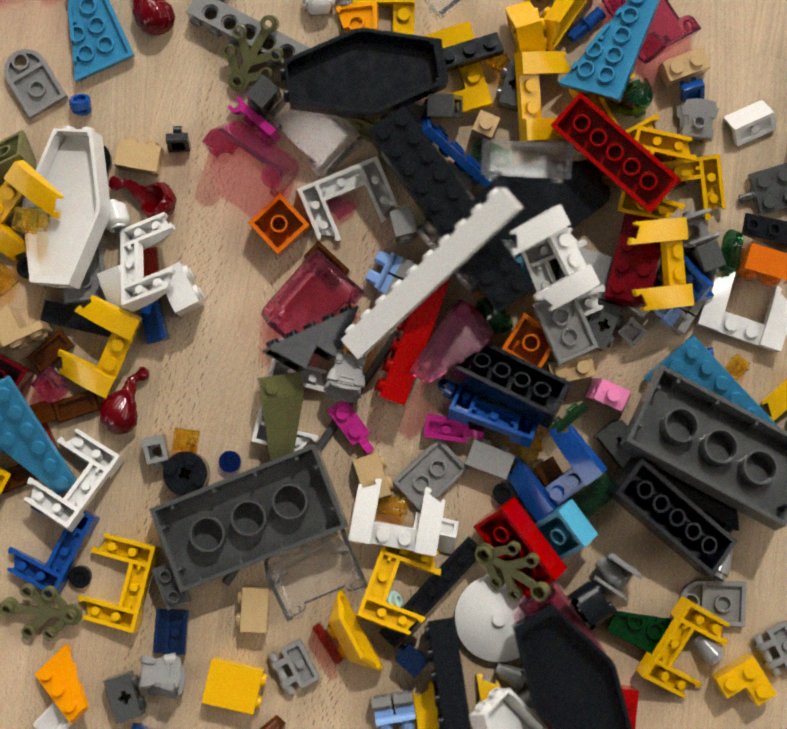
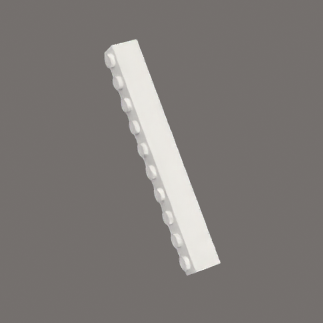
M496 187L487 195L488 200L483 205L481 203L476 205L470 211L472 215L467 220L462 219L454 226L456 231L450 236L447 234L438 242L440 245L434 251L432 249L429 250L422 257L424 261L419 266L416 264L406 272L408 276L403 281L401 279L396 281L390 287L392 291L387 296L385 294L380 296L375 301L376 306L372 310L367 309L360 315L359 318L361 320L356 325L353 323L345 329L344 333L346 335L341 338V341L357 359L365 357L524 208L506 187L500 189Z

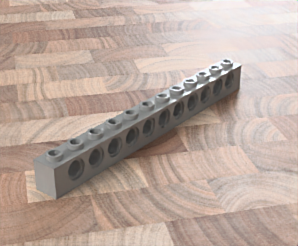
M193 0L186 12L193 25L200 28L201 26L208 28L211 34L216 37L223 36L227 38V41L236 47H239L238 39L233 36V29L228 30L225 28L227 23L234 22L236 26L243 25L246 27L247 33H255L254 38L247 40L250 49L261 30L258 20L219 0ZM211 12L217 13L216 18L212 20L206 18ZM238 28L237 34L241 36L243 34V30L241 28ZM276 30L269 33L264 44L266 42L274 43L273 48L267 50L262 46L258 55L270 52L274 48H280L284 53L291 52L293 55L309 49V47ZM275 50L273 55L278 59L280 53ZM284 59L277 62L268 61L267 63L274 67H277V65L283 67ZM415 102L405 106L421 127V116L425 113L424 107ZM394 112L385 115L383 120L391 114H393Z

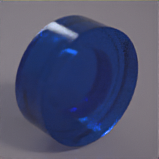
M234 451L224 452L219 458L220 468L228 473L237 471L241 466L240 455Z

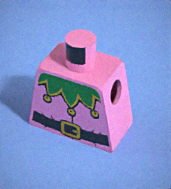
M593 378L584 398L622 415L631 392L607 380Z

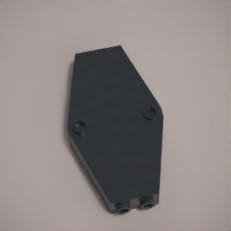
M370 28L353 29L284 59V68H280L281 81H286L287 89H283L285 103L289 102L291 110L361 120H375L404 105L407 106L427 97L428 94H434L445 89L448 84L441 39Z
M588 160L518 165L509 168L493 180L486 189H481L471 199L476 205L479 203L483 205L488 200L487 195L496 187L498 189L506 187L524 207L497 233L510 252V249L517 248L516 234L509 235V232L547 209L561 204L571 223L567 227L574 229L607 204L611 193L608 185L603 184L601 179L603 173Z
M552 603L545 604L512 624L531 702L538 714L554 729H632L619 676L612 659Z

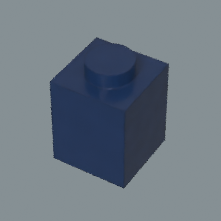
M410 641L406 645L402 643L394 652L397 654L395 661L414 678L429 662V658Z

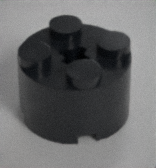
M195 452L176 453L167 460L163 467L164 482L177 495L183 496L204 488L209 481V464L204 457ZM184 468L192 472L189 474V479L182 475Z
M587 581L566 597L572 600L569 604L582 624L587 622L590 625L587 629L593 633L612 620L617 609L611 601H606L603 596L605 592L599 583L594 584Z

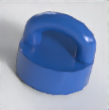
M76 94L69 99L70 109L74 114L85 116L91 113L92 107L89 95Z
M441 379L437 384L438 389L444 392L443 396L448 399H452L455 396L459 385L447 379Z

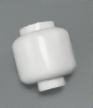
M303 0L304 9H307L311 15H326L330 12L331 7L335 6V0Z
M112 199L110 200V218L105 229L111 233H120L121 229L126 228L130 224V216L125 203Z

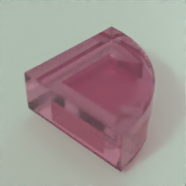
M332 198L326 201L338 220L356 209V206L345 198Z

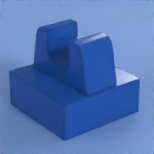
M691 77V82L686 84L683 80L680 81L681 101L685 102L687 99L694 98L704 99L705 84L702 79L697 80L695 77Z

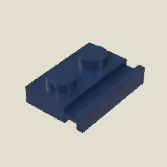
M163 608L156 609L153 653L186 655L189 610L171 609L167 611V609Z

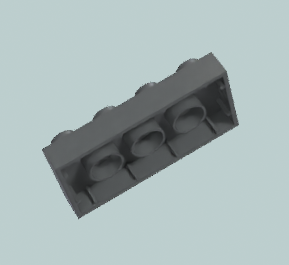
M664 365L653 371L618 447L644 459L655 467L775 531L786 527L787 431Z
M312 444L149 509L180 592L349 527L318 444Z

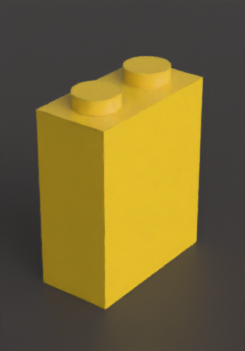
M214 656L211 659L201 703L253 715L256 709L260 710L263 696H259L260 688H265L268 676L264 674L265 668Z

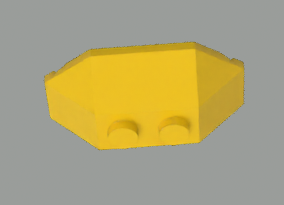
M553 0L555 2L551 8L548 6L545 8L540 17H543L546 25V30L543 31L548 45L546 51H555L588 0Z
M343 589L338 590L328 622L330 626L327 629L332 639L337 638L340 644L337 648L342 658L347 657L351 663L381 671L383 665L359 619L356 617Z

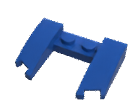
M461 386L458 387L449 407L448 419L467 426L469 421L508 435L510 436L509 441L530 448L539 424L511 411L478 400L480 395Z
M572 425L568 426V432L557 433L556 428L548 431L570 464V469L544 487L520 456L517 455L513 460L516 464L512 473L509 471L507 476L518 496L537 522L577 491L600 477L607 469Z
M31 505L30 508H32V509L38 511L39 513L43 514L42 512H40L39 510H37L35 507H33V506ZM84 510L83 513L85 515L73 532L64 528L47 563L14 547H9L8 554H15L14 568H7V571L41 590L48 585L54 586L60 595L69 578V575H67L84 541L87 537L91 536L100 517Z

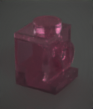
M53 365L45 369L30 384L48 403L54 398L57 400L61 399L67 393L65 388L69 385L54 370L55 367Z

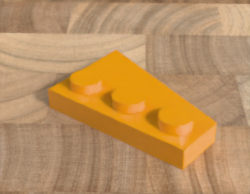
M377 1L335 6L345 33L356 28L379 30Z
M65 644L35 676L68 722L74 724L90 707L83 684L80 683L78 678V668L71 655V645Z

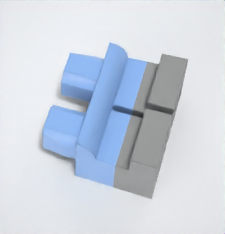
M378 251L374 262L383 266L381 273L370 269L365 280L373 285L376 291L387 296L392 291L390 287L399 279L403 281L408 276L406 272L415 265V262L402 258L393 252L388 254Z
M694 299L693 306L652 311L660 317V322L677 334L683 335L706 300L697 302Z
M412 689L392 692L395 712L393 711L390 693L371 696L375 722L379 729H393L392 723L401 722L402 729H414V719H416Z

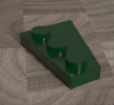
M617 611L614 614L615 617L609 621L606 631L652 654L673 619Z

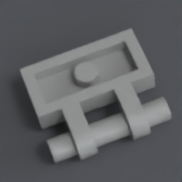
M785 620L765 630L769 639L763 641L760 634L752 637L756 644L754 647L757 653L762 655L765 661L764 666L767 670H770L773 677L781 674L778 669L779 665L783 664L787 670V621ZM772 646H774L778 654L776 658H773L768 650Z
M301 638L280 649L284 656L283 658L279 659L275 652L268 655L271 662L270 667L272 671L275 670L280 680L278 683L281 688L285 689L287 695L295 692L292 683L297 681L300 689L321 678ZM287 663L293 673L289 677L283 668V665Z

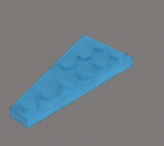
M68 0L69 29L76 83L135 57L110 0Z
M627 0L614 13L615 16L612 20L604 25L587 46L581 58L573 63L567 75L560 79L559 85L620 103L661 0Z
M694 334L644 376V379L649 381L653 371L664 365L779 427Z
M7 376L1 379L0 448L58 495L71 489L77 480L11 377Z

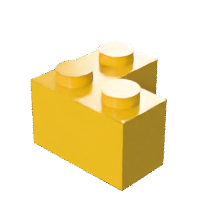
M530 1L505 8L508 27L514 36L516 53L546 51L548 49L547 39L543 34V31L546 30V25L543 17L540 18L538 8H534Z
M749 653L742 655L710 675L721 694L727 699L744 689L751 701L760 706L777 695L756 659Z

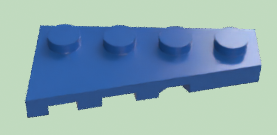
M425 112L421 116L422 130L430 142H434L439 147L438 150L446 158L450 156L460 171L463 172L465 170L468 172L470 179L476 185L481 184L486 189L492 183L490 174L470 154L465 156V151L456 140L451 142L446 130L440 124L436 127L431 122V117H428L427 112Z

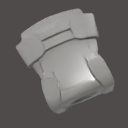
M694 98L687 99L680 106H676L677 118H679L680 123L677 134L692 137L693 141H701L702 143L712 141V125L719 111L716 102Z
M711 208L697 212L693 209L682 214L683 217H687V227L694 226L698 230L697 237L690 238L688 236L689 239L682 240L683 252L691 251L694 247L712 242L721 235V231L709 234L703 218L704 215L712 212Z
M338 351L323 388L326 396L343 402H356L358 398H361V388H365L363 368L366 357L357 359L352 354Z
M610 552L606 558L623 568L628 577L617 588L613 585L610 586L599 570H597L592 579L601 584L607 595L611 596L614 593L626 600L628 597L623 595L621 591L632 575L639 579H642V575L637 568L624 562L615 553Z
M176 653L163 655L164 657L162 658L141 657L142 667L139 689L143 696L159 694L166 695L167 698L176 699V697L183 694L185 669L184 665H181V659L176 656Z

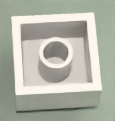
M177 262L171 265L176 267L177 271L170 281V290L165 294L174 312L182 317L204 306L202 300L205 297L200 287L194 285L193 280H195V276L187 265L184 266Z

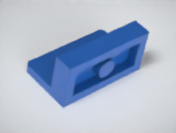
M684 255L686 284H693L694 299L697 302L712 299L714 294L710 290L714 284L687 255Z
M161 298L140 309L147 344L169 340Z

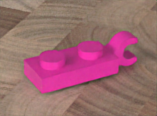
M240 97L235 98L240 104L238 108H233L231 105L228 106L232 114L244 115V122L251 128L255 125L259 129L258 133L266 141L270 138L276 143L281 138L278 131L245 104Z
M339 401L327 410L352 446L359 443L367 455L374 450L373 446L366 439V436L370 434L369 430L348 402Z
M427 413L423 437L467 443V437L483 440L484 427L469 426L470 421L467 426L448 419L447 416Z

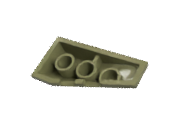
M23 130L0 141V185L5 182L4 176L15 161L24 160L36 170V158Z
M301 371L257 378L270 461L294 452L304 396Z

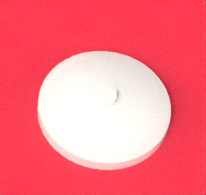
M489 574L472 581L460 594L454 612L456 630L463 645L475 656L490 662H507L520 657L512 624L541 606L531 595L528 597L523 595L518 601L510 600L506 583L500 589L492 588Z

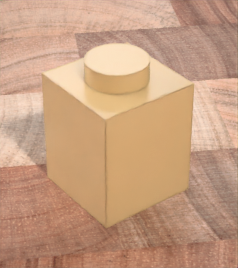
M480 109L470 135L490 143L500 118Z

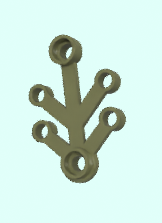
M266 15L261 19V30L251 49L246 37V27L237 25L233 28L232 33L238 39L244 62L239 67L235 45L227 44L223 47V55L228 58L231 73L228 76V84L232 90L237 92L244 91L248 87L249 82L257 81L263 75L265 69L270 73L267 78L271 79L274 72L270 67H263L259 72L249 74L248 72L252 65L268 61L277 62L283 59L284 52L280 48H274L270 52L258 55L269 33L275 32L279 27V20L276 16ZM266 20L271 21L272 26L270 28L265 26ZM238 28H241L243 30V34L241 36L237 34ZM228 47H231L233 50L231 55L227 53ZM275 50L280 53L278 59L273 55ZM236 77L241 79L240 85L235 83Z
M513 540L507 545L492 547L488 543H481L477 546L475 558L480 564L486 566L492 588L500 589L506 583L509 591L508 597L512 601H518L523 596V590L516 586L515 578L531 589L532 598L538 602L544 601L550 595V586L546 582H536L517 569L536 567L540 562V558L536 553H530L525 558L504 561L498 556L506 554L511 556L517 555L521 550L519 542ZM495 566L501 569L502 575L497 574Z
M26 583L21 588V596L26 599L30 598L37 606L21 605L13 597L5 598L0 604V613L6 617H11L15 613L39 616L32 623L26 624L22 629V636L26 639H31L36 634L37 629L51 617L60 619L53 626H48L43 631V638L47 641L54 640L58 632L67 624L77 625L83 618L82 608L75 603L68 604L57 593L56 588L51 585L46 586L41 595L31 583ZM25 588L29 589L31 593H27ZM46 591H50L52 595H48ZM52 600L58 608H52L47 601ZM47 631L52 632L53 636L49 635Z

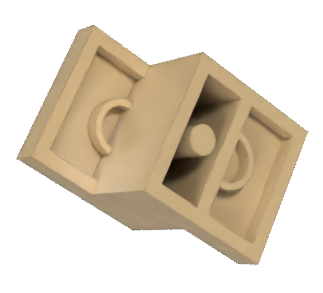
M8 305L0 309V342L5 348L20 351L29 347L28 343L34 340L37 342L45 340L49 337L48 334L53 332L51 325L41 320L27 326L20 310Z

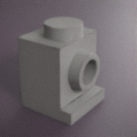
M166 434L141 439L147 465L153 464L154 468L161 467L170 458ZM157 447L162 451L159 456L154 453Z

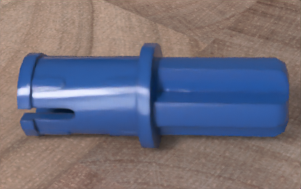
M597 6L589 15L581 18L580 22L567 33L568 39L572 43H576L587 32H592L593 27L606 17L605 12Z

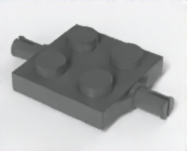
M787 163L748 174L750 192L738 195V199L747 197L739 200L741 204L753 200L757 206L759 216L787 208Z

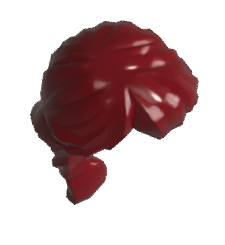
M133 0L135 22L142 31L149 35L160 36L172 29L175 22L173 7L166 0Z
M112 176L109 180V187L112 190L118 191L126 188L130 191L131 195L138 200L147 218L165 212L169 217L175 210L176 196L165 182H156L144 187L131 179L126 180Z
M139 367L135 374L127 378L122 390L108 395L101 403L100 421L113 434L128 433L137 425L136 385L138 381H145L149 378V370L145 367Z

